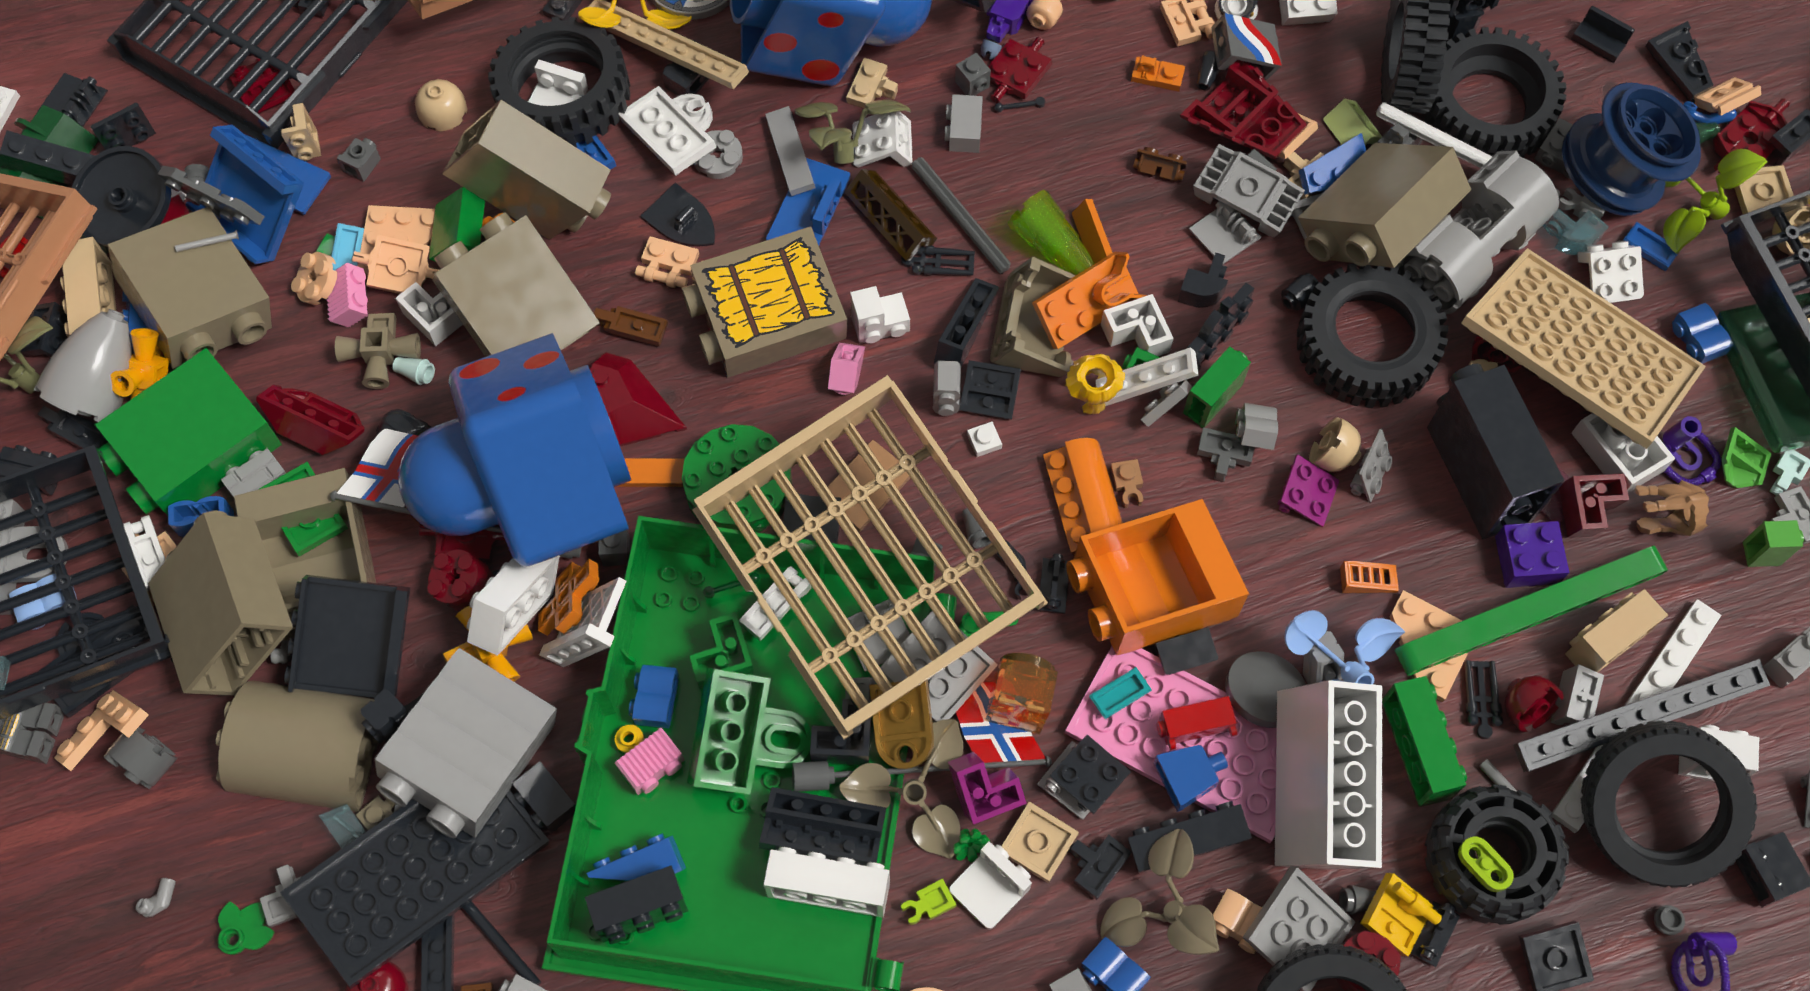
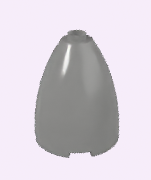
M109 309L108 312L102 311L78 327L56 350L42 371L34 387L35 391H41L40 397L50 404L74 415L77 413L84 416L94 415L96 422L101 421L120 408L124 397L112 391L110 375L115 371L129 368V360L132 354L131 336L128 322L124 320L125 315ZM124 377L119 378L118 381L124 380Z

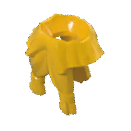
M1107 355L1082 356L1078 360L1073 361L1074 365L1070 366L1065 386L1068 387L1071 396L1086 402L1082 406L1083 412L1099 414L1105 409V402L1115 397L1117 392L1123 388L1125 372L1122 371L1121 366L1115 360H1111ZM1093 373L1098 375V379L1106 376L1107 380L1104 386L1095 388L1087 384L1085 377Z

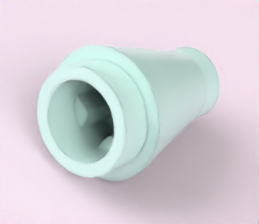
M397 357L393 362L394 372L400 373L419 385L430 383L434 377L435 367L428 359Z

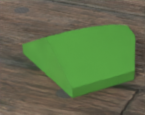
M1736 427L1730 429L1722 456L1725 482L1734 488L1762 485L1771 453Z

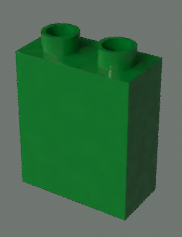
M207 348L95 424L108 441L98 449L103 453L107 466L116 476L130 469L138 479L127 487L126 490L146 515L160 507L168 516V506L175 502L184 500L197 502L202 498L211 496L225 486L221 479L225 477L229 469L235 466L240 467L249 461V457L256 451H264L268 448L270 452H273L282 445L266 420Z

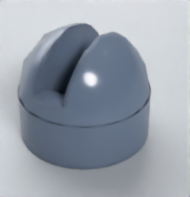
M983 39L980 51L984 58L987 52L991 53L989 60H992L998 55L1002 46Z

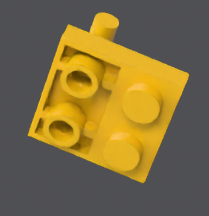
M1386 873L1361 924L1369 931L1387 938L1401 956L1409 957L1426 920L1428 919L1432 924L1436 925L1441 921L1442 916L1433 909V905L1427 899L1413 890L1394 873Z

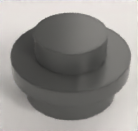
M1665 905L1655 912L1654 923L1661 933L1671 936L1683 930L1685 918L1678 908Z

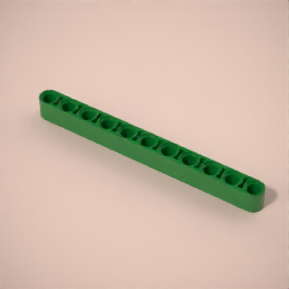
M1651 546L1408 642L1394 651L1406 675L1410 676L1666 573L1668 568L1656 546Z

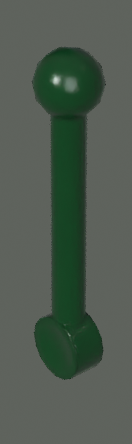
M750 574L754 584L758 583L760 580L759 574ZM738 580L715 588L707 586L704 588L703 594L706 598H712L715 593L740 586L741 583Z

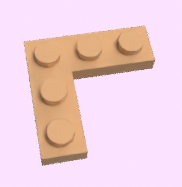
M113 690L110 694L104 695L99 700L97 709L90 717L84 718L79 723L78 731L72 738L65 740L59 746L58 754L54 758L72 771L110 726H113L129 738L149 714Z

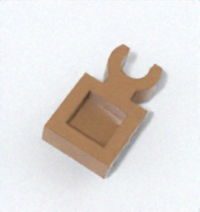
M1138 459L1111 463L1110 469L1115 491H1124L1121 501L1122 506L1128 508V498L1130 497L1135 498L1138 506H1141L1143 495L1138 488L1143 487V480Z

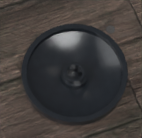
M133 146L109 148L91 158L82 167L72 185V188L76 189L90 205H94L97 208L93 219L83 235L86 238L93 237L98 245L108 248V244L160 225L167 214L171 201V188L166 186V180L158 175L163 166L161 162L145 150Z

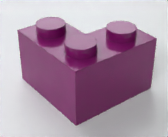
M975 752L947 762L963 813L973 825L1027 804L1019 777L1009 767L988 775L984 762Z

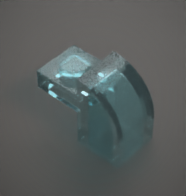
M1560 209L1543 225L1550 235L1559 239L1555 248L1560 252L1570 255H1578V252L1587 251V246L1598 243L1609 227L1590 211L1586 212L1577 222H1574Z

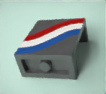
M1224 13L1211 27L1218 69L1227 70L1236 60L1262 65L1264 79H1269L1282 66L1275 24Z

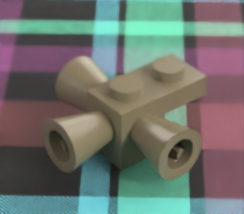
M394 313L368 314L367 328H361L360 339L336 336L335 355L338 362L363 357L367 364L362 381L365 387L384 389L390 385L387 365H393L394 356L420 359L421 342L419 334L415 333L395 338L397 318Z

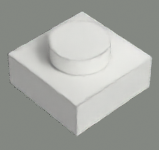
M993 422L967 430V436L977 457L1002 449V443Z

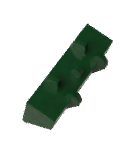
M42 105L31 122L22 118H17L14 122L16 126L23 129L22 135L88 154L99 141L96 136L66 114ZM0 165L1 174L64 187L67 186V184Z

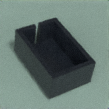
M672 865L585 897L596 933L603 943L609 942V944L621 942L626 939V934L635 931L639 934L648 932L655 928L654 924L666 920V923L677 921L683 917V913L688 912Z

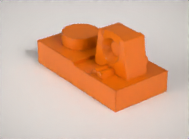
M1144 55L1141 57L1137 56L1131 82L1179 92L1185 66L1165 61H1156V58Z

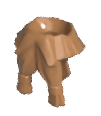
M1683 480L1679 484H1665L1658 487L1656 485H1636L1635 493L1639 496L1660 495L1666 497L1664 500L1644 502L1643 508L1646 512L1675 510L1666 518L1644 517L1637 520V528L1641 533L1650 535L1657 532H1673L1681 536H1692L1708 526L1706 524V516L1709 513V497L1701 487Z

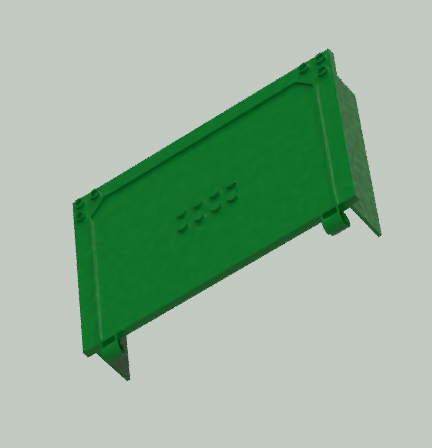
M638 516L625 575L626 583L621 594L613 631L614 639L610 646L602 687L586 691L588 700L582 715V728L574 746L585 766L542 969L550 972L675 991H900L904 962L877 958L883 917L767 897L764 881L770 851L759 849V841L765 821L771 787L793 791L792 767L783 769L756 765L751 795L695 787L687 783L703 688L699 689L689 655L716 647L709 620L734 612L737 613L740 620L757 601V597L753 592H746L743 586L740 585L715 593L712 598H706L703 594L705 587L711 586L715 588L738 581V579L704 527L700 524ZM717 527L741 564L756 556L740 530ZM755 532L765 548H769L780 540L778 535ZM807 539L798 541L797 545L846 618L862 612L863 610L818 543ZM831 543L873 606L889 599L854 546ZM787 549L772 558L782 574L787 568L792 566L798 571V576L802 579L806 578ZM870 549L903 599L906 600L919 591L892 551ZM908 554L926 582L929 584L933 582L935 571L934 561L931 557ZM762 565L748 575L750 576L752 573L759 574L760 580L755 585L763 595L774 581ZM811 587L808 593L800 598V601L830 646L834 647L844 641L846 637ZM936 593L935 595L954 621L957 598L946 593ZM925 600L911 609V611L921 623L930 614L932 609ZM791 608L779 622L807 664L821 656L822 653ZM904 621V623H905V625H906V627H907V630H908L909 634H911L912 631L910 630V628L908 627V625H907L906 622ZM741 626L754 673L749 675L771 678L766 707L789 710L801 715L808 722L811 731L812 725L835 726L788 656L791 649L781 633L777 632L773 627L759 641ZM853 648L839 657L852 678H873L868 670L864 671ZM828 664L814 674L842 715V699H845L846 689ZM642 665L676 668L679 673V682L670 728L662 729L680 750L684 761L681 763L682 767L675 774L671 776L666 774L658 780L659 784L654 790L647 794L642 792L637 795L615 765L616 760H619L626 754L617 748L615 735L621 727L635 725L632 716H629V705L631 699L636 698L638 689L634 688V679L636 673L641 672ZM872 716L869 763L880 764L886 769L895 768L887 764L877 751ZM635 725L642 731L644 739L660 728ZM776 730L772 733L770 740L776 747L790 749L797 745L798 736L795 732ZM626 735L624 741L631 742L634 739V735ZM906 745L899 751L900 759L904 762L907 760L909 747ZM810 752L802 762H811ZM828 764V766L834 767V772L854 771L861 766ZM905 773L890 774L891 782L889 786L902 788ZM848 777L835 778L834 784L829 785V790L803 791V793L847 800L839 787ZM889 792L891 801L886 808L877 863L884 865V869L889 870V872L901 794ZM662 833L665 838L673 835L686 866L684 870L675 874L688 912L683 913V917L677 921L666 923V920L656 923L654 924L655 928L648 932L639 934L635 931L626 934V939L615 944L603 943L595 931L585 897L622 884L628 880L590 878L587 876V873L595 870L593 864L609 857L610 861L613 862L622 858L619 852L635 845L638 850L648 846L646 840Z

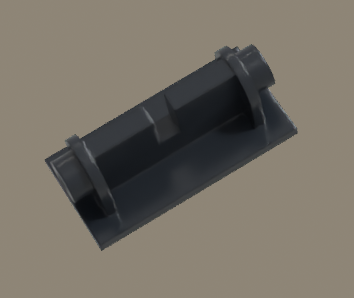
M1053 554L1050 559L1043 558L1040 592L1048 604L1039 609V611L1065 614L1069 578L1066 569L1067 561L1063 559L1061 554Z
M1433 901V909L1442 916V919L1436 925L1432 924L1428 919L1426 920L1410 954L1437 967L1461 915L1454 912L1456 908L1453 905L1444 903L1442 906Z

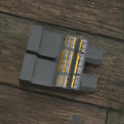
M44 703L0 720V754L47 764L56 741L51 736L57 737L65 716L64 712L56 704Z

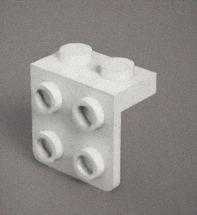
M1628 241L1613 242L1610 248H1603V245L1587 246V251L1578 252V262L1589 263L1591 291L1610 303L1643 297L1641 246H1630Z
M990 842L981 849L980 856L950 886L951 895L987 929L994 928L1030 890L1032 882L1029 880L1031 878L1030 874L1020 865L1015 867L1008 860L1009 854L1000 845L993 846Z

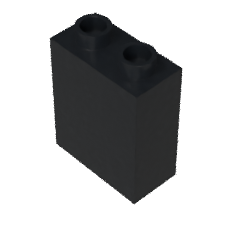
M1481 364L1468 365L1450 377L1452 386L1447 393L1436 401L1439 408L1427 429L1482 540L1497 535L1504 525L1532 523L1565 480L1505 365L1487 371L1483 370Z

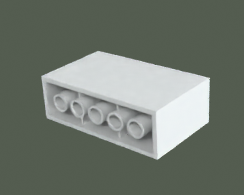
M1328 680L1277 691L1275 866H1295L1298 868L1325 870L1382 868V686Z

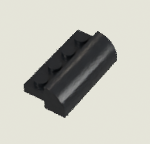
M771 787L765 821L759 841V849L778 851L779 847H787L796 850V854L808 856L809 852H815L825 855V859L837 861L838 857H844L854 860L857 865L867 866L869 862L877 863L886 807Z

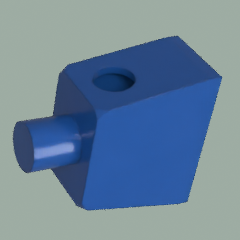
M1201 745L1159 754L1153 762L1177 812L1216 788L1219 783L1216 772L1228 768L1227 760L1222 752L1208 757Z

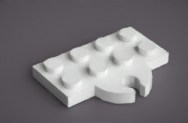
M658 86L628 106L624 114H618L620 120L675 176L716 148L714 140L705 132L713 120V113L709 102L705 103L703 96L685 94L671 99ZM697 107H702L699 111H692Z

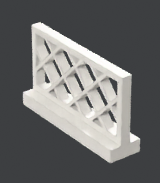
M618 577L585 594L581 601L583 615L580 622L575 627L571 626L565 634L559 631L555 640L543 645L539 655L565 667L610 647L614 636L607 633L606 630L626 581Z

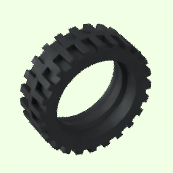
M552 17V21L543 23L541 19L535 21L536 25L531 28H527L525 25L519 29L520 34L517 36L511 34L506 38L507 45L505 47L500 45L496 50L498 59L492 58L490 62L492 72H488V80L495 104L503 100L575 147H577L576 143L585 141L586 144L593 142V136L597 134L604 136L608 133L607 127L610 124L616 126L620 121L618 114L626 112L628 108L626 100H630L631 96L629 89L631 85L620 46H617L614 36L612 34L607 36L604 27L594 28L593 25L585 21L583 23L578 22L577 17H569L568 20ZM538 59L551 64L561 61L585 62L597 67L602 72L598 82L588 93L566 104L543 106L530 103L519 97L520 90L525 81L536 72L534 67Z

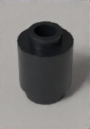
M1310 273L1299 275L1281 291L1282 303L1288 309L1300 310L1306 305L1310 294L1313 293L1315 286L1319 283L1318 280Z

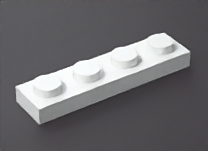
M1190 347L1123 370L1125 372L1123 388L1117 392L1115 397L1105 402V406L1198 376L1195 351ZM1106 376L1095 380L1096 388L1104 386L1107 380Z

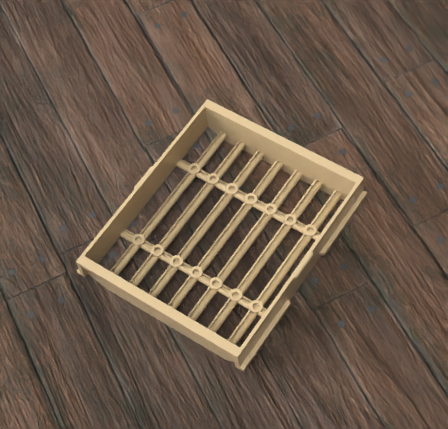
M888 375L694 499L697 506L693 509L694 514L745 591L755 594L760 607L776 631L780 632L791 649L788 656L843 739L854 733L852 729L1035 607L1039 610L1048 604L992 521H989L977 504V498L957 470H953L948 462V458L895 382L891 381ZM891 399L924 445V447L911 455L907 454L878 412ZM867 418L872 421L899 461L898 464L887 471L883 469L855 428L856 425ZM844 433H846L876 477L864 486L859 484L831 443ZM821 448L852 492V494L841 501L835 499L807 458ZM930 455L991 541L989 545L980 551H974L916 467L918 463ZM796 464H799L828 507L827 510L816 517L812 516L784 474L785 471ZM904 472H907L965 556L966 560L956 567L952 568L892 482V480ZM773 479L804 523V525L792 533L787 530L760 489V487ZM881 487L886 491L942 573V576L930 584L926 582L868 497ZM748 495L752 496L780 538L778 542L769 548L764 547L736 505L737 502ZM858 502L919 590L906 600L903 599L844 512ZM726 509L756 556L741 564L710 516ZM835 518L895 606L883 615H879L821 529V526ZM809 534L816 540L871 622L859 631H855L797 545L798 541ZM786 549L845 635L846 639L836 646H830L772 559ZM997 552L1029 596L1014 607L983 564L985 560ZM762 565L822 653L821 656L807 664L748 575ZM972 569L977 573L1004 613L990 623L959 579ZM948 585L951 586L980 628V630L966 639L935 595V593ZM925 600L956 644V646L942 655L911 611V609ZM901 616L932 661L918 671L887 627V625ZM876 632L908 677L894 687L863 643L864 640ZM852 648L883 692L881 696L868 703L839 659L840 656ZM828 664L859 709L845 720L814 674Z

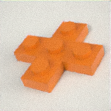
M588 559L582 567L571 562L556 578L555 597L538 614V631L548 636L555 628L565 634L571 626L575 627L580 622L583 615L582 598L588 591H593L599 582L598 564Z

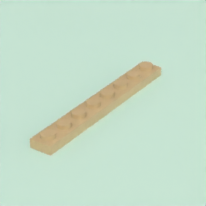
M594 0L588 7H598L607 11L611 3L605 0ZM615 6L613 13L621 16L620 23L616 26L605 28L606 31L733 90L749 73L745 64L618 6Z

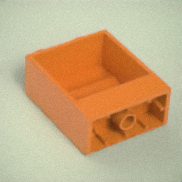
M1203 499L1080 536L1074 559L1067 561L1066 564L1067 575L1073 590L1076 593L1087 591L1095 607L1088 610L1089 625L1094 637L1099 642L1109 639L1116 656L1239 616L1249 595Z

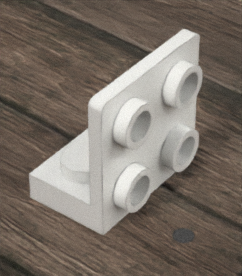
M538 59L534 67L538 84L528 102L543 106H555L577 100L589 92L585 74Z
M900 111L875 114L865 118L858 139V147H854V165L857 168L889 156L903 167L911 165V121ZM859 121L853 123V139Z

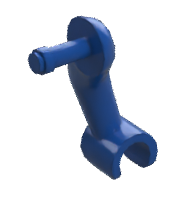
M1687 101L1683 104L1694 121L1708 126L1732 121L1737 115L1735 109L1723 115H1718V112L1710 115L1696 111L1697 106L1694 103Z

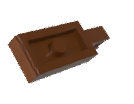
M620 306L611 308L610 311L596 308L594 315L600 322L598 325L603 326L605 331L659 347L668 326L666 319Z

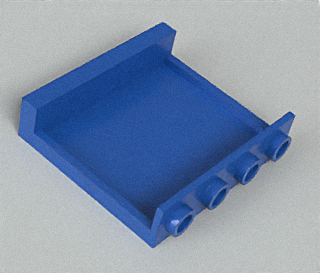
M215 126L212 128L210 136L219 144L205 183L221 190L220 195L225 194L233 199L237 198L265 216L260 225L249 223L245 226L237 221L231 223L223 218L218 221L227 234L235 232V230L237 231L239 240L232 239V242L249 261L255 264L274 261L304 182L235 126ZM186 202L185 204L192 212L205 208L202 205L197 206L191 202Z

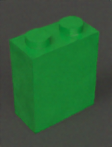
M461 187L436 204L429 254L430 260L435 261L434 258L459 241H462L468 251L480 245V229L482 228L485 206L484 199Z
M1229 346L1190 389L1183 413L1199 426L1205 428L1242 387L1251 364L1246 355Z

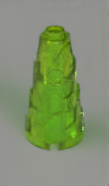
M1045 189L1039 191L1023 203L1025 207L1021 212L1017 209L1008 221V226L1012 231L1017 233L1032 248H1036L1049 262L1056 264L1064 271L1077 275L1095 264L1089 252L1079 240V235L1065 219V214L1054 201L1051 194Z

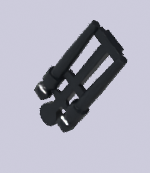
M922 245L915 254L921 255V257L913 256L910 261H906L901 257L902 265L905 267L912 266V273L916 275L924 273V275L930 276L932 274L973 276L975 251L934 247V245L923 247ZM925 253L929 256L936 254V258H926ZM941 255L969 256V261L941 259ZM940 266L969 268V270L940 268Z
M1466 660L1467 703L1465 707L1466 713H1468L1466 718L1467 725L1475 726L1478 723L1479 717L1481 725L1477 729V735L1485 740L1493 734V729L1488 725L1487 718L1492 717V726L1500 727L1503 724V718L1500 716L1502 704L1499 702L1495 661ZM1471 667L1476 668L1478 696H1474ZM1490 667L1491 696H1486L1483 668ZM1475 702H1479V713H1477V703ZM1492 702V704H1490L1491 713H1488L1486 703Z

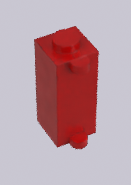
M1229 696L1163 710L1159 721L1156 722L1160 738H1165L1166 745L1169 746L1170 750L1176 749V743L1229 732L1231 737L1237 735V722Z

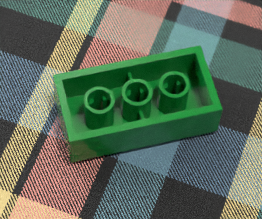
M1427 676L1394 683L1382 698L1385 713L1419 807L1452 799L1466 786L1467 781L1466 771L1462 765H1459L1455 755L1457 753L1455 741L1452 737L1449 738L1446 730L1447 720L1442 710L1439 711L1436 703V689L1432 683L1429 684Z

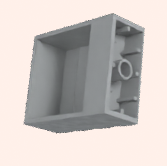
M458 648L376 757L377 777L381 779L376 788L383 796L399 806L406 807L412 798L430 809L431 811L427 815L426 820L444 835L456 838L462 829L476 838L512 787V783L517 780L554 728L557 708Z

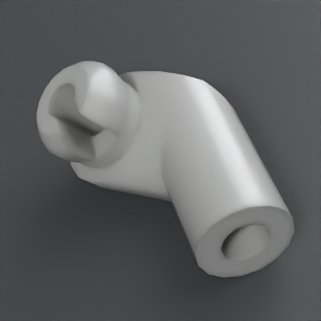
M282 640L280 649L275 648L270 655L273 664H286L292 658V655H288L290 640Z

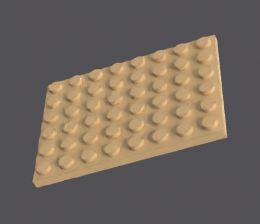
M1528 248L1474 306L1461 323L1472 333L1491 343L1494 348L1503 351L1513 358L1515 362L1525 366L1537 374L1540 379L1547 381L1559 389L1562 394L1572 398L1587 411L1594 413L1606 421L1609 426L1618 429L1634 443L1640 444L1646 449L1657 437L1706 367Z

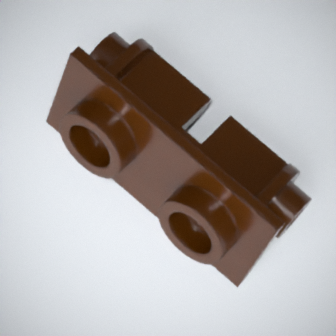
M1144 147V150H1137V155L1141 156V159H1135L1133 168L1138 169L1137 172L1155 176L1156 169L1159 167L1162 168L1160 178L1177 182V180L1182 181L1185 171L1180 170V168H1186L1187 162L1183 161L1182 156L1169 153L1167 157L1158 154V150L1150 147Z

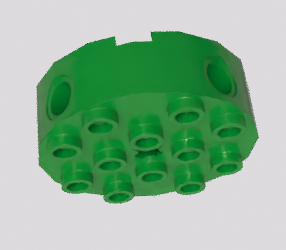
M731 424L713 429L697 440L684 459L682 472L684 493L693 515L696 517L693 509L697 507L694 499L780 445L771 434L754 426ZM790 468L784 474L792 485ZM773 479L760 487V489L780 518L785 510L786 496ZM751 495L736 503L754 532L763 531L770 526V523ZM726 509L710 516L716 527L739 530Z

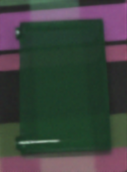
M1810 292L1795 295L1800 307L1810 304ZM1757 304L1720 311L1717 315L1719 324L1727 331L1733 343V347L1726 356L1771 450L1774 453H1781L1809 447L1810 398L1803 389Z

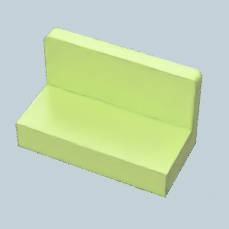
M1343 99L1324 117V122L1341 145L1360 133L1363 135L1365 145H1373L1382 138L1356 101Z

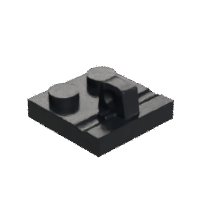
M1571 921L1519 936L1533 991H1560L1594 981L1579 922Z

